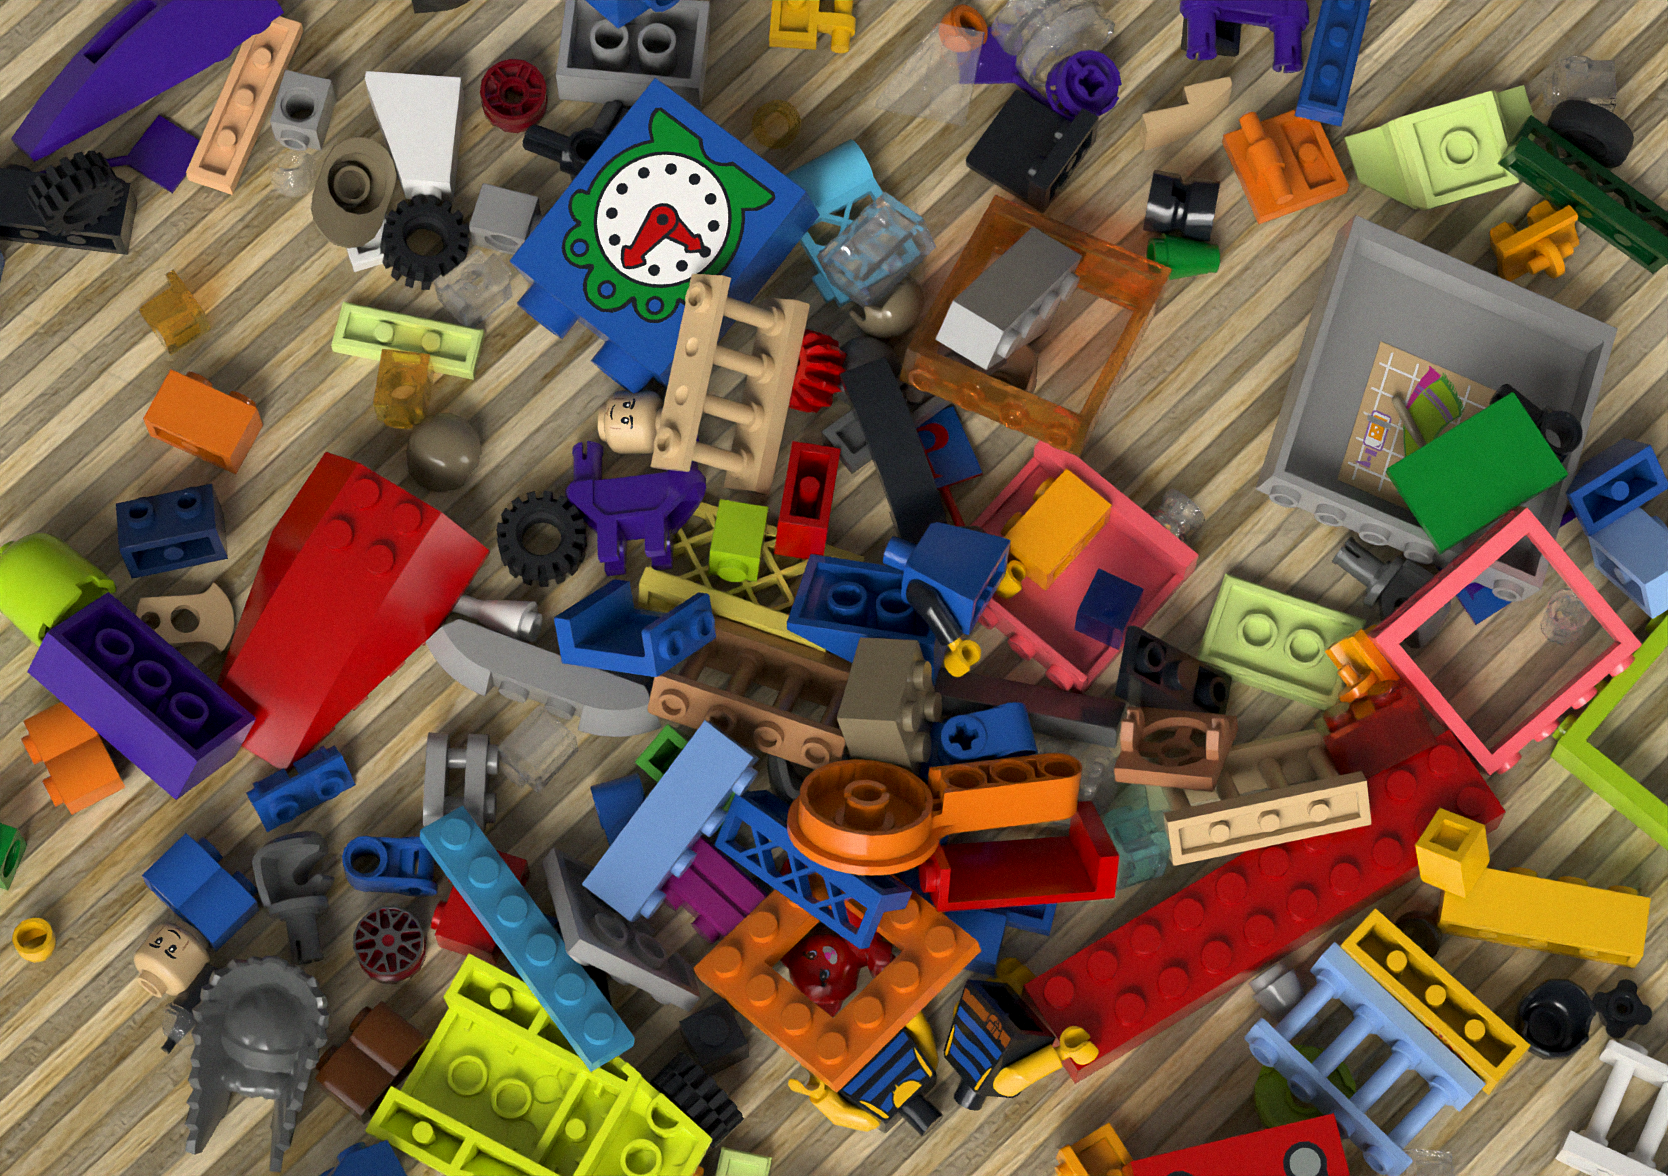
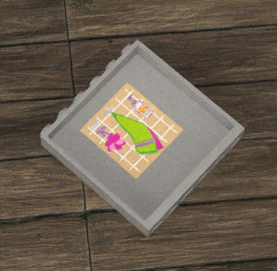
M1355 215L1337 232L1256 490L1270 495V500L1280 506L1288 508L1298 507L1313 513L1315 519L1325 525L1333 527L1343 526L1358 532L1359 537L1370 544L1389 545L1403 551L1404 556L1410 561L1419 564H1434L1444 568L1500 519L1440 555L1386 474L1388 467L1420 448L1400 419L1392 398L1396 395L1401 397L1426 444L1490 406V400L1495 392L1502 385L1510 384L1541 410L1549 406L1554 411H1566L1574 415L1580 422L1583 430L1580 445L1562 463L1568 473L1567 477L1521 505L1522 507H1528L1556 541L1568 500L1565 493L1576 473L1618 328ZM1546 429L1548 441L1552 445L1560 447V439L1557 434ZM1525 535L1471 583L1476 582L1493 589L1492 593L1500 599L1522 602L1542 589L1549 562Z

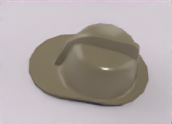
M354 137L345 139L335 145L326 157L313 192L311 212L314 224L322 236L334 245L345 248L364 246L375 238L381 228L397 178L394 161L386 148L375 140Z

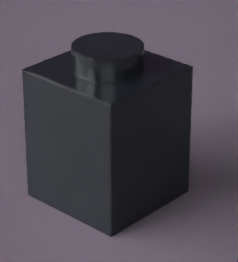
M725 999L679 1021L681 1036L696 1065L704 1069L709 1077L749 1057L748 1042Z

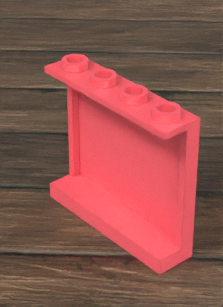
M1047 432L1035 445L1033 458L970 526H979L987 534L1003 537L1000 533L1007 521L1018 511L1024 515L1035 503L1032 498L1040 485L1050 476L1056 480L1066 468L1112 505L1109 522L1046 591L1026 576L1021 581L1022 590L1012 598L1004 599L995 592L978 622L989 630L996 627L1009 638L1007 641L1009 646L1021 658L1030 661L1032 658L1047 669L1045 672L1046 676L1060 690L1068 692L1071 689L1075 693L1084 694L1123 651L1127 626L1135 625L1141 629L1145 627L1195 571L1198 554ZM1091 589H1092L1093 592H1092L1091 596H1089L1090 598H1089V600L1087 601L1085 607H1083L1084 611H1083V613H1082V615H1081V617H1080V619H1079V621H1078V623H1077V625H1076L1077 615H1078V618H1079V616H1080V614H1081V612H1082V607H1081V606H1084L1083 603L1085 602V600H1086V598H1087L1089 592H1090Z

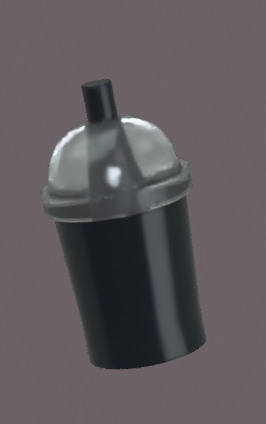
M206 963L189 987L179 993L171 1003H167L163 1009L164 1015L161 1027L164 1035L168 1038L161 1047L164 1052L170 1054L176 1044L179 1046L195 1044L191 1031L198 1022L193 1017L192 1009L201 1002V987L209 984L211 974L214 970H219L218 968Z

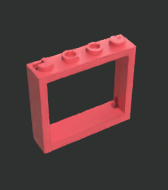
M1518 506L1501 518L1367 634L1368 638L1442 728L1445 731L1451 730L1479 772L1489 776L1495 771L1500 775L1512 768L1522 757L1518 751L1532 739L1539 742L1554 732L1560 724L1557 718L1571 706L1575 710L1590 701L1598 691L1594 686L1608 674L1614 677L1627 669L1635 660L1632 653L1642 645L1528 507ZM1526 535L1615 642L1488 750L1399 644Z

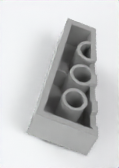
M1032 227L952 301L935 340L985 370L1004 358L1007 359L1012 353L1048 331L1061 301L1066 302L1078 285L1080 276L1076 275L1075 271L1082 256Z

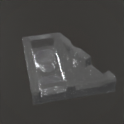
M937 23L876 100L875 108L966 127L985 33Z

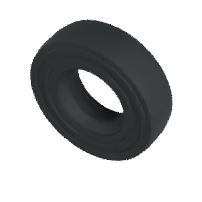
M1566 100L1560 102L1553 110L1547 123V127L1605 168L1620 166L1626 160L1634 141L1631 129L1621 118L1603 107L1585 101Z

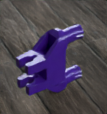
M1180 0V13L1187 19V58L1194 60L1196 53H1198V61L1211 60L1217 57L1216 20L1267 27L1273 32V70L1281 72L1283 65L1284 73H1295L1303 69L1302 31L1309 25V8L1306 0Z
M587 441V454H584L583 443L575 444L572 448L573 481L566 487L565 497L568 499L569 506L575 505L579 510L580 518H583V521L597 533L598 559L600 563L604 562L606 576L626 574L627 541L645 539V554L647 557H651V566L654 570L673 569L674 535L694 514L706 492V477L698 470V462H691L689 472L667 470L663 473L602 480L603 446L597 442Z

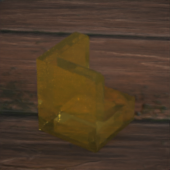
M174 270L165 274L170 288L139 309L142 318L170 356L211 330L204 310Z

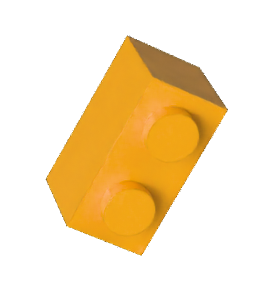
M1067 468L1056 480L1051 476L1048 477L1033 495L1032 499L1035 503L1024 515L1020 511L1016 512L1007 521L1000 533L1003 538L1011 540L1008 561L1016 560L1023 563L1026 567V576L1045 591L1105 527L1110 519L1112 505Z

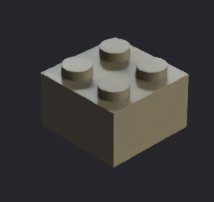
M860 637L837 715V720L852 760L864 759L890 763L904 768L918 777L922 762H928L930 758V732L933 722H938L942 713V697L940 692H935L932 683L931 664L929 661L924 660L918 640Z

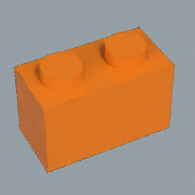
M170 369L143 417L149 435L236 475L263 427L255 402L236 391H230L229 395L212 388L213 384L208 379L197 373L189 371L186 375Z

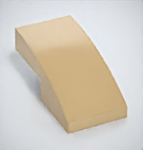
M1230 76L1184 86L1180 106L1142 114L1139 134L1144 151L1179 140L1195 132L1218 116L1229 105L1232 89Z

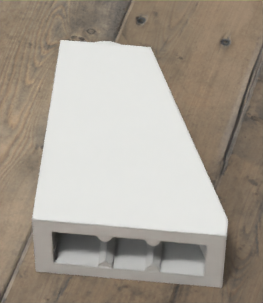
M366 71L365 82L369 100L389 154L394 161L395 170L405 198L412 199L413 196L420 195L421 203L427 204L428 196L430 195L437 197L435 205L445 200L453 202L465 100L461 77Z

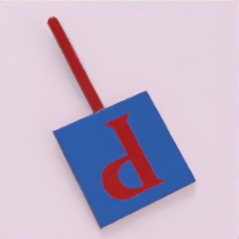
M952 406L939 411L918 426L916 430L926 454L937 490L940 491L954 525L959 527L965 526V523L949 487L981 476L983 472Z

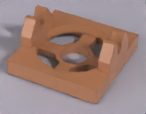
M1128 706L1127 719H1122L1121 752L1114 766L1115 781L1213 792L1238 731L1237 716ZM1157 730L1176 732L1174 738L1166 739L1161 743L1144 741L1147 736ZM1194 734L1207 735L1206 748L1196 747L1195 743L1191 741ZM1175 748L1190 751L1189 755L1179 759H1171L1164 756L1165 752ZM1143 757L1157 758L1160 765L1150 763Z

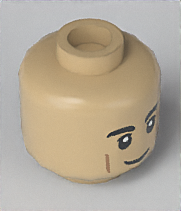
M616 391L609 397L608 402L602 403L599 408L598 432L600 439L607 442L613 452L619 454H653L654 440L658 433L664 405L660 396L653 391H639L634 394L630 391Z
M178 920L175 924L167 922L159 924L134 954V964L140 973L137 978L138 983L156 997L161 998L164 993L177 996L189 987L206 963L210 964L209 954L206 950L209 946L208 941L197 929L184 921Z

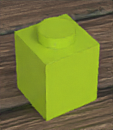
M720 499L710 548L708 574L718 575L729 582H742L744 580L757 582L767 530L769 507Z

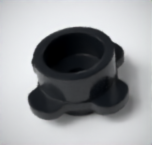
M1620 980L1615 989L1607 993L1598 992L1592 998L1600 1021L1606 1027V1033L1612 1038H1622L1635 1025L1645 1026L1652 1018L1651 1008L1641 1002L1637 995V985L1631 980ZM1620 1004L1624 1005L1626 1012H1618L1617 1006Z

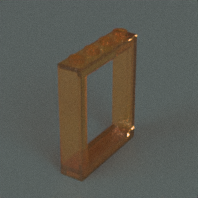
M995 195L906 350L899 380L914 386L920 391L928 392L965 410L975 412L1003 424L1011 430L1019 431L1045 442L1053 448L1080 457L1163 300L1172 269ZM1032 227L1082 256L1075 271V274L1080 276L1077 288L1133 311L1079 414L937 353L942 343L935 339L952 301L982 274L993 253L1002 256Z

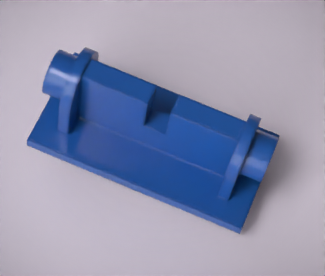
M323 745L319 750L294 762L293 765L298 775L291 779L283 768L259 782L252 783L254 788L246 792L267 832L292 821L297 816L327 800L337 797L340 793L356 785L343 756L335 745L328 749Z

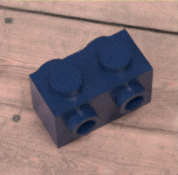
M212 483L116 503L119 550L132 579L228 559L224 512Z

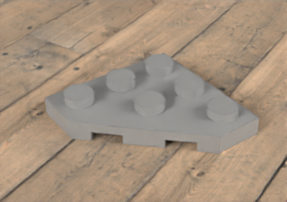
M553 847L543 859L542 864L548 882V889L556 910V917L563 935L565 950L568 955L581 965L588 966L591 964L609 973L614 980L622 985L632 984L647 991L655 1000L662 1004L669 1005L671 1003L689 1012L701 999L692 967L678 953L672 954L670 958L668 957L662 945L652 938L656 930L642 916L638 921H629L582 885L593 870V866Z

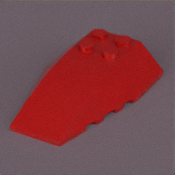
M325 452L270 535L217 681V685L256 718L241 747L279 770L284 768L288 774L294 768V762L306 757L335 730L334 726L351 710L355 711L368 699L367 695L385 678L393 676L406 663L405 660L421 645H426V641L442 627L491 553L490 550L445 514L361 463Z

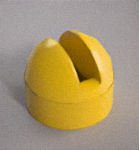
M28 918L19 923L13 932V944L19 955L25 960L34 963L44 961L52 955L56 948L55 934L49 923L44 919Z

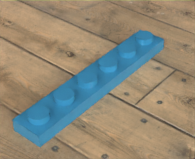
M462 805L420 830L421 842L589 1071H594L632 1048L635 1040L633 1034L581 964L574 961L565 950L564 941Z

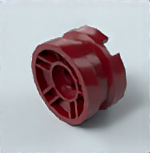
M518 59L500 61L489 68L481 80V104L485 118L492 126H496L504 132L520 133L526 131L529 126L541 122L547 111L548 97L544 77L536 66L525 60ZM513 91L515 95L523 97L519 102L511 103L506 100L508 98L507 92Z

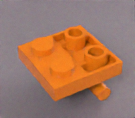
M1296 109L1261 122L1256 112L1247 113L1239 119L1241 129L1223 135L1222 144L1258 224L1346 194L1349 184L1321 123L1295 116Z

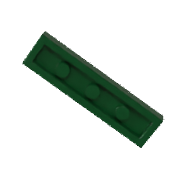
M1532 115L1526 118L1497 164L1559 208L1563 209L1570 205L1578 214L1577 221L1652 274L1667 265L1668 233L1665 236L1645 221L1654 220L1668 230V212ZM1530 133L1546 144L1547 151L1528 139ZM1575 164L1584 171L1586 179L1567 165ZM1614 192L1623 198L1625 207L1606 193Z

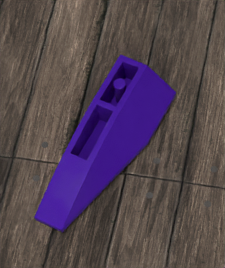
M133 0L106 23L70 60L38 99L11 140L17 148L32 161L36 162L203 71L215 62L228 58L234 48L252 35L265 31L272 21L283 14L284 11L276 0Z

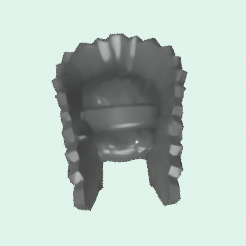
M252 956L246 960L233 959L228 962L227 968L214 970L210 976L209 984L201 987V1002L192 1009L193 1017L198 1023L191 1031L195 1047L190 1058L192 1070L188 1081L193 1091L186 1102L190 1108L185 1125L190 1130L186 1141L185 1152L194 1155L203 1152L220 1120L227 1113L231 1092H236L241 1096L250 1098L263 1097L266 1100H274V1111L270 1126L272 1137L269 1169L271 1172H281L284 1151L291 1146L296 1127L297 1113L302 1111L304 1091L308 1088L311 1070L319 1062V1049L325 1046L328 1040L326 1029L329 1028V1014L326 1010L328 1002L326 995L319 990L320 984L314 976L307 974L299 966L289 964L287 960L278 956H264L263 958Z

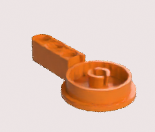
M1046 753L929 767L928 783L926 785L915 774L890 763L864 759L837 761L817 768L805 778L800 788V795L792 802L789 808L787 832L793 845L804 856L824 867L856 875L899 873L912 869L929 859L937 849L940 840L946 835L1071 818L1077 811L1082 765L1077 758L1071 755Z

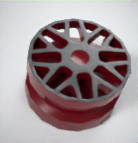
M380 907L372 910L359 921L354 931L353 949L362 970L372 980L382 984H398L399 981L409 977L411 979L421 970L426 959L427 943L420 924L410 912L401 908ZM390 911H398V912H400V913H399V914H391Z

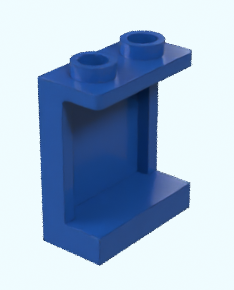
M617 579L610 581L554 617L563 664L650 677L660 676L716 638L715 619L712 614L708 593L698 592L668 613L635 609L630 581Z

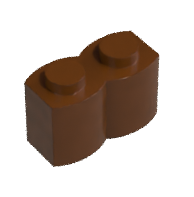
M383 1001L378 1003L373 1009L369 1006L363 1008L349 1026V1031L352 1032L349 1039L339 1048L336 1045L329 1047L320 1057L315 1067L319 1071L315 1077L317 1086L363 1124H366L374 1116L391 1086L396 1088L412 1072L429 1043L428 1037Z

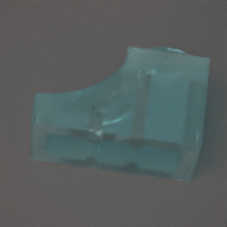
M1124 806L1105 814V820L1102 822L1119 854L1116 890L1118 891L1163 876L1171 846L1165 830H1158L1154 824L1147 806L1134 811L1132 806Z

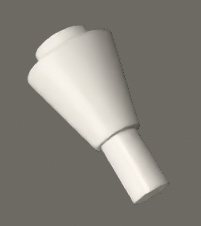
M463 594L452 612L479 620V623L492 631L525 643L529 641L534 642L537 639L543 623L542 614L538 613V605L535 601H482Z

